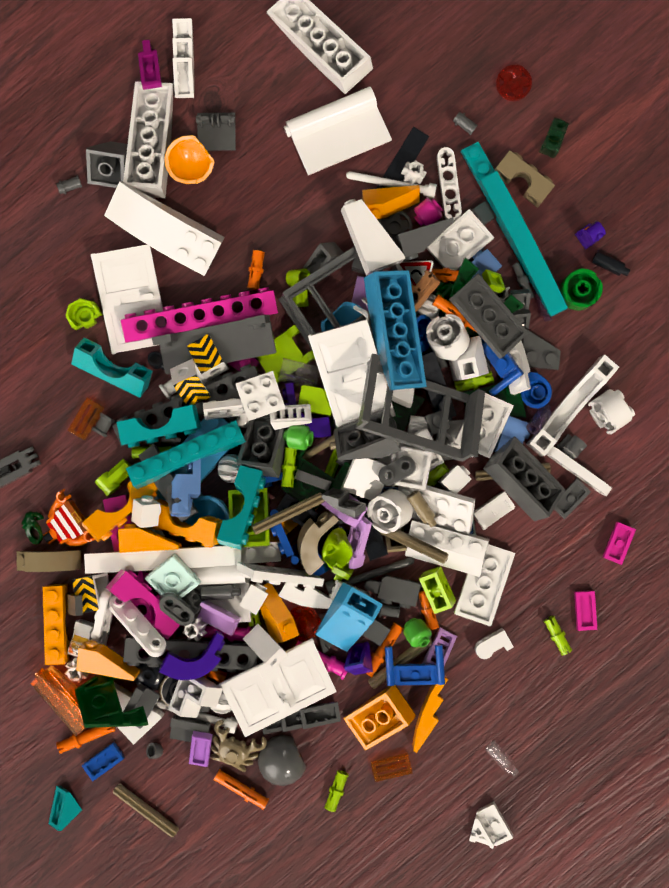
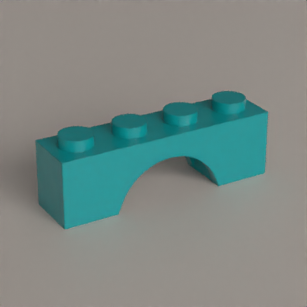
M83 338L75 347L71 363L139 398L149 387L153 372L138 363L130 367H120L113 364L104 355L101 345L86 338Z
M196 405L173 409L169 422L159 429H152L146 426L141 418L116 422L121 445H128V448L140 446L139 442L147 441V444L159 442L158 438L165 437L166 440L177 438V434L182 432L185 435L194 434L196 429L201 428Z
M239 466L234 484L236 489L244 496V506L236 517L222 521L217 537L219 544L242 550L243 544L247 545L249 539L247 531L249 526L253 525L255 519L253 511L255 507L258 508L260 496L258 495L260 489L263 490L266 483L263 471Z

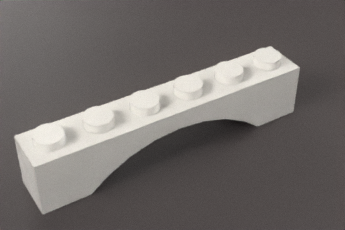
M606 355L599 357L526 445L539 456H545L575 416L600 388L607 383L619 366Z

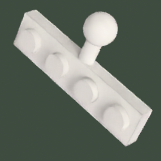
M231 398L224 401L203 403L205 420L238 416L237 423L239 427L247 428L249 421L241 399Z

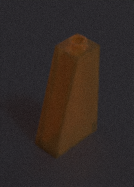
M53 665L46 670L41 668L34 674L36 678L30 684L73 734L77 736L85 729L74 690L78 686Z

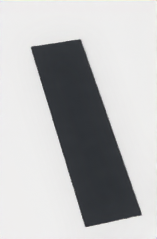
M413 127L382 178L403 181L405 176L401 174L403 168H405L407 162L412 163L415 161L429 136ZM378 185V186H377L378 189H379V188H390V187L382 186V185Z

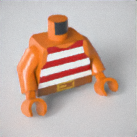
M63 489L56 494V499L48 513L49 519L46 521V524L50 530L43 534L44 540L50 544L57 539L60 544L66 543L68 546H83L88 542L94 541L95 539L82 526V522L86 520L74 501L68 500L72 497L71 494L66 497L64 495L66 489Z

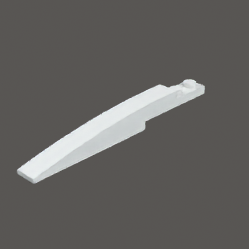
M280 541L270 542V546L243 547L242 550L225 545H216L212 548L193 546L182 547L176 550L84 554L85 574L119 572L121 569L125 571L154 570L174 553L188 568L237 565L238 562L247 564L281 561V554L277 545Z

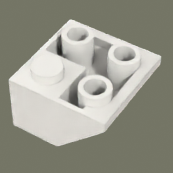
M480 335L470 338L467 350L457 360H448L453 381L474 378L489 373Z

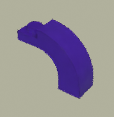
M287 383L285 384L286 388L282 389L284 400H288V403H284V405H296L294 384ZM329 417L312 418V423L303 424L309 426L310 430L313 431L314 438L331 436Z
M216 631L205 651L195 658H183L169 651L159 668V672L177 680H193L208 674L221 660V656L216 651H221L225 643L223 640L224 635Z

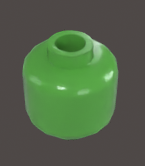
M293 425L284 431L283 439L286 441L288 448L306 450L313 443L314 434L309 426Z
M413 618L404 625L403 634L411 646L422 648L429 644L432 632L424 620Z

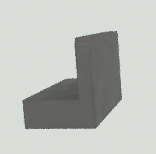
M140 683L123 712L143 706L148 718L160 694Z
M174 715L170 723V738L191 742L193 731L210 733L211 723L195 718Z

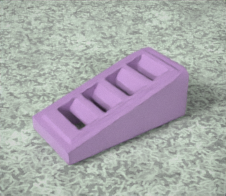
M440 627L422 664L435 663L431 661V658L436 659L434 653L435 645L439 643L446 647L445 650L443 649L445 666L457 636ZM443 636L449 639V643L440 639V637Z

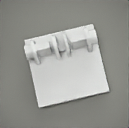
M273 371L236 383L248 421L285 409Z

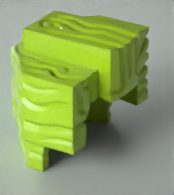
M82 298L69 304L66 312V318L75 330L82 327L88 329L97 324L96 318L103 315L95 302Z

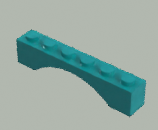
M235 420L127 467L126 470L133 487L140 489L189 463L229 450L246 441Z

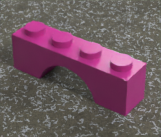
M121 569L105 588L123 602L133 598L145 600L151 612L149 622L163 638L168 640L180 625L161 611L159 607L161 597L159 595L155 597L151 593L152 589L146 583L140 584L136 580L138 576L131 570L125 571Z

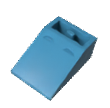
M342 583L315 635L347 652L374 622L383 604L352 586Z

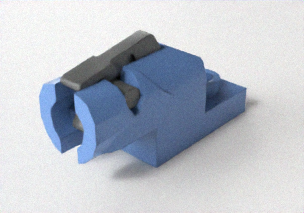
M201 459L187 464V473L190 474H176L171 485L166 488L171 516L187 517L191 515L193 502L191 498H198L200 495Z

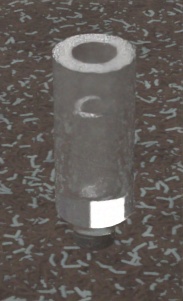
M495 740L490 742L486 746L485 751L505 773L510 772L513 777L516 776L519 772L515 768L516 763Z

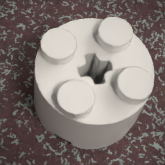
M445 314L446 316L441 318L438 316L427 326V340L437 357L455 361L467 350L470 343L469 335L458 316L453 314Z
M609 389L588 404V406H592V409L589 411L593 420L600 428L605 427L607 434H613L625 426L635 415L634 410L624 401V395L620 390L613 391Z
M392 488L371 500L367 510L368 518L371 517L373 522L372 526L384 534L395 532L411 520L413 514L412 505L407 500V496L403 492Z

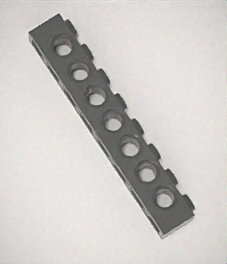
M251 364L241 367V371L238 373L229 372L222 376L223 379L219 381L213 379L204 383L211 396L209 401H224L231 398L240 399L236 387L237 380L241 377L247 380L259 376L257 367H251ZM222 385H227L228 387L226 395H221L219 392V388ZM177 394L170 397V401L167 403L158 402L153 404L152 409L148 411L142 409L135 412V416L129 419L141 418L146 426L152 429H159L170 420L167 410L170 407L174 409L184 407L185 402ZM203 401L195 404L198 416L204 414ZM152 415L157 416V423L155 425L150 423ZM128 416L118 419L117 422L128 420ZM117 424L112 425L120 446L127 447L128 445H121Z
M126 635L123 662H127V665L139 666V663H146L148 667H159V664H162L165 657L140 655L141 645L132 635ZM165 639L166 649L176 655L181 650H187L190 653L187 658L197 657L200 652L205 651L210 642L192 639ZM155 642V643H153V645H154V646H158L159 643H156V642ZM225 642L221 651H216V653H227L228 658L225 661H220L212 671H218V668L226 669L227 672H237V669L246 671L259 664L257 663L258 655L246 643ZM240 654L248 656L247 660L243 663L237 661Z

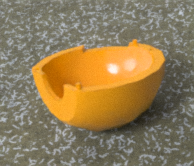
M182 135L174 139L168 146L165 154V168L169 175L175 181L184 184H198L204 181L210 175L214 166L212 156L194 135Z

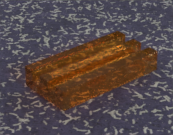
M86 398L67 431L86 440L104 407ZM89 404H91L92 406L90 407L88 413L86 414L77 431H75L74 429L78 424L79 420L81 419L82 415L84 414L86 408ZM95 408H98L94 416L92 417L91 421L89 422L87 428L85 429L84 433L80 434L83 428L85 427L86 423L88 422L89 418L91 417Z
M408 753L371 761L375 782L413 774ZM405 759H406L405 762H400V763H396V764H392V765H388V766H383V767L376 768V766H380V765H384V764H388V763H392V762H397V761H401V760H405ZM407 766L408 768L405 770H400L379 776L377 775V773L388 771L396 768H401Z

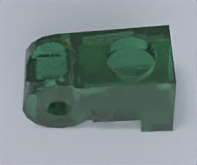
M554 117L539 153L552 158L556 157L568 128V122Z

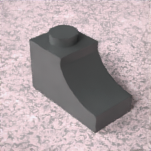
M335 242L320 243L302 269H307L312 274L342 255L343 251Z

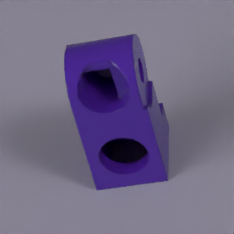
M595 221L582 228L575 236L586 250L604 237L606 232L601 223Z

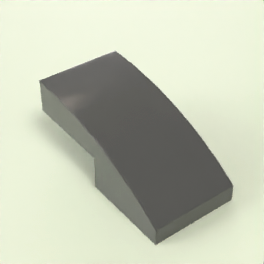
M529 289L510 290V293L524 304L523 308L516 310L512 314L528 330L531 316L529 311L531 292Z
M333 487L322 494V498L329 505L348 516L356 518L366 511V503L349 499V491Z
M73 592L67 593V613L69 615H83L82 595H76Z

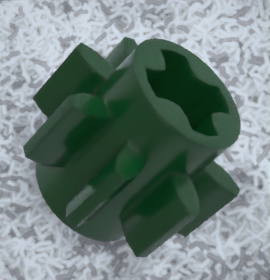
M441 281L435 289L434 295L437 297L439 294L448 300L453 284L449 281L444 284Z

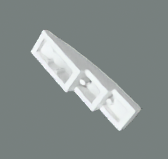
M172 19L175 98H194L192 19Z

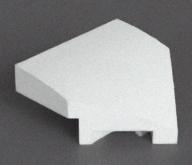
M495 802L477 810L469 841L474 843L477 841L489 845L493 849L494 846L513 839V833Z

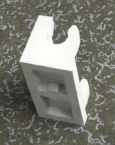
M501 491L474 511L473 517L480 527L485 530L515 509V506L506 492Z
M259 624L243 638L266 665L270 664L272 667H275L284 657L288 656Z

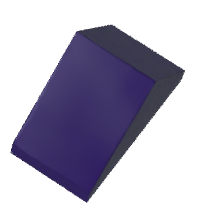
M368 642L355 644L349 649L344 666L345 671L353 675L373 672Z

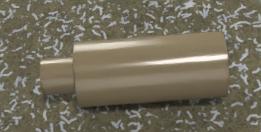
M419 490L410 493L407 496V500L424 524L428 523L431 528L437 524L434 519L436 515Z

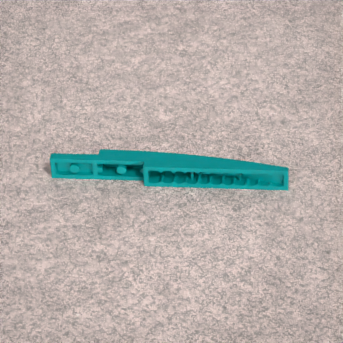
M476 142L462 149V156L497 217L496 221L549 316L552 317L568 309L522 215L498 171H495L480 143Z

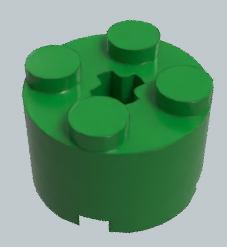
M578 269L570 273L562 281L559 290L569 309L581 311L589 308L599 300L602 295L603 285L592 270ZM578 287H581V290L584 291V292H583V293H580V290H578Z

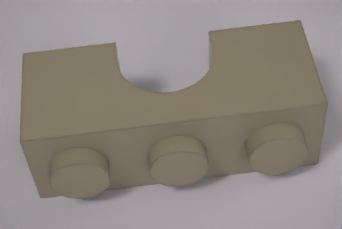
M509 151L495 171H498L501 179L507 185L516 177L524 178L528 183V190L523 197L538 208L554 188L553 181L548 176H543L537 172L538 170L534 165L524 162L521 155Z

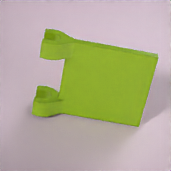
M295 325L274 339L276 353L256 357L266 373L273 371L277 383L315 359L312 350L303 355L292 337L300 333Z

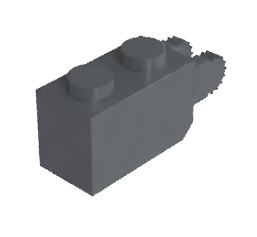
M384 575L381 577V581L369 579L364 583L365 589L376 593L382 603L392 604L393 601L399 603V606L410 609L411 606L416 607L421 586L419 582Z

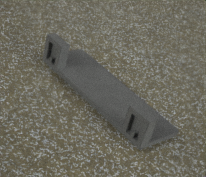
M260 315L205 328L152 337L153 345L160 346L165 374H171V368L193 359L187 346L207 334L210 335L225 363L277 352L269 315Z

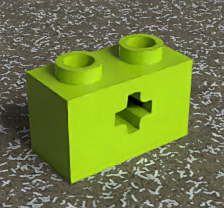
M439 566L423 572L419 580L434 614L452 608L456 599L442 567Z

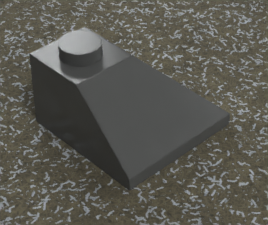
M110 141L87 147V183L117 188L119 181L123 182L128 144Z

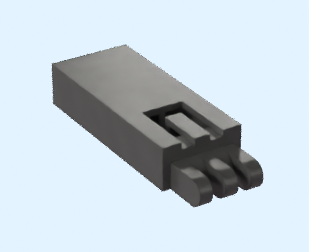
M33 446L24 451L18 450L0 460V489L32 473V469L41 464L40 460L32 463V460L38 457L36 453L31 456L28 455L34 451ZM19 460L18 464L12 465L15 471L11 472L8 465Z

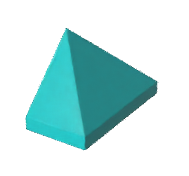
M56 786L48 823L57 831H62L82 811L71 793L61 786Z

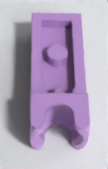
M364 516L356 528L350 527L348 540L353 549V556L349 561L350 569L359 568L364 563V550L372 522Z

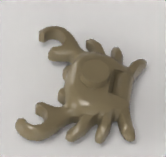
M218 720L214 729L221 741L218 740L216 735H213L214 745L211 744V750L216 754H211L210 759L221 761L242 772H246L245 766L253 765L252 760L259 756V753L252 752L263 750L267 745L266 738H261L262 744L260 745L256 744L255 739L252 738L251 744L247 746L245 741H238L235 737L227 738L230 728L220 729L219 726L223 725L224 721Z

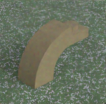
M331 511L322 513L316 523L309 518L300 530L297 539V554L300 563L309 576L324 564L317 550L320 538L339 521Z
M81 550L17 551V571L55 572L81 570Z

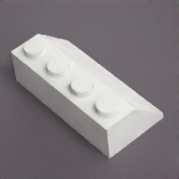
M412 520L409 535L447 552L449 556L447 562L442 564L407 547L405 556L480 577L490 539L473 534H463L436 525L431 528L428 523L424 524L423 521Z

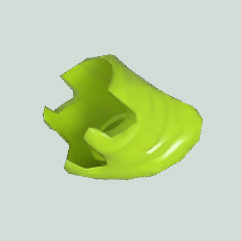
M336 528L329 533L323 544L321 559L331 569H334L335 566L343 568L353 556V549L345 530Z

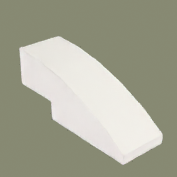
M285 583L279 593V597L311 608L329 609L333 602L328 595L316 588L310 589L305 587L302 590L299 587L288 586Z

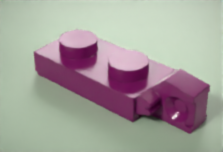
M143 40V51L138 53L142 88L147 90L162 87L157 50H152L150 40Z

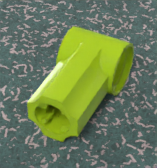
M307 269L289 270L286 274V282L292 287L309 276L310 272ZM307 290L293 298L297 307L308 306Z
M122 459L109 472L103 473L95 481V484L107 497L110 496L129 477L126 468L131 465L125 459Z

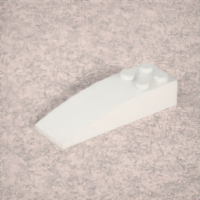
M279 0L267 11L271 19L296 47L344 94L350 91L373 69L371 57L310 0Z
M135 81L123 182L151 198H165L168 171L165 168V154L168 146L171 144L173 83H162V87L143 90L142 83Z
M119 181L104 215L139 240L203 276L207 273L225 238L122 181Z

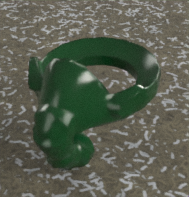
M29 511L25 514L21 525H23L22 528L25 529L30 542L37 545L43 539L42 530L37 521L44 519V516L37 511ZM32 526L39 533L38 539L32 533Z

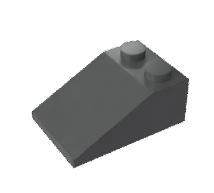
M454 218L391 237L404 254L405 259L403 261L419 257L418 253L423 252L454 222Z
M383 410L371 414L370 421L381 424ZM390 414L388 426L397 429L396 422ZM359 419L334 429L337 458L339 460L384 458L401 451L400 442L356 429Z
M270 414L250 420L244 436L246 442L242 444L236 462L238 467L241 465L261 470L264 476L279 478L282 470L281 465L284 462V448L286 447L283 434L287 428L274 430L270 422Z

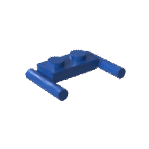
M481 338L485 355L500 378H503L501 382L489 390L490 395L495 396L524 373L509 352L499 359Z
M276 509L271 510L270 515L272 516L278 513V511ZM281 523L270 528L273 536H278L281 542L277 544L281 554H286L287 557L291 556V562L297 564L299 558L294 554Z
M435 645L436 665L431 663L396 664V666L393 665L392 646H385L387 686L444 685L443 645Z

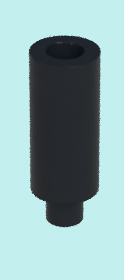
M598 250L591 263L618 276L620 274L628 276L630 269L625 267V263Z

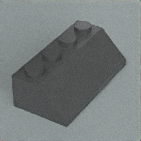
M516 437L511 438L496 451L483 468L533 521L550 517L565 492L564 487Z

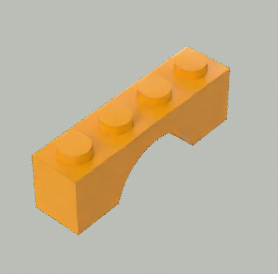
M130 481L127 484L129 501L124 508L113 513L97 509L82 522V526L97 542L101 540L106 541L113 534L111 531L115 527L121 528L128 521L126 518L132 513L133 499L141 498L142 496H152L154 499L157 496L158 488L154 482L137 489L133 487Z
M156 500L160 503L161 514L159 515L158 526H153V529L169 531L168 534L183 536L187 541L201 542V545L204 547L212 548L214 545L219 544L217 537L222 519L208 515L199 518L194 525H189L186 522L182 523L178 517L171 516L168 503L165 500Z
M49 584L43 586L45 665L66 664L70 661V654H68L70 641L67 638L65 628L68 584Z

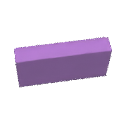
M193 731L189 764L208 767L213 734Z

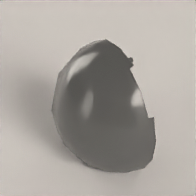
M279 735L272 737L267 741L266 747L259 752V770L264 779L273 785L286 786L293 784L302 777L306 770V764L292 736Z

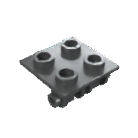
M235 112L197 113L198 139L207 151L236 150Z

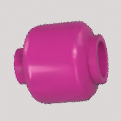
M426 198L415 208L416 216L414 218L420 226L423 224L427 226L436 223L442 217L441 211L443 209L434 198L432 200Z

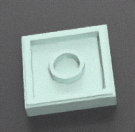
M175 553L145 577V580L161 596L171 592L183 598L201 583V580Z

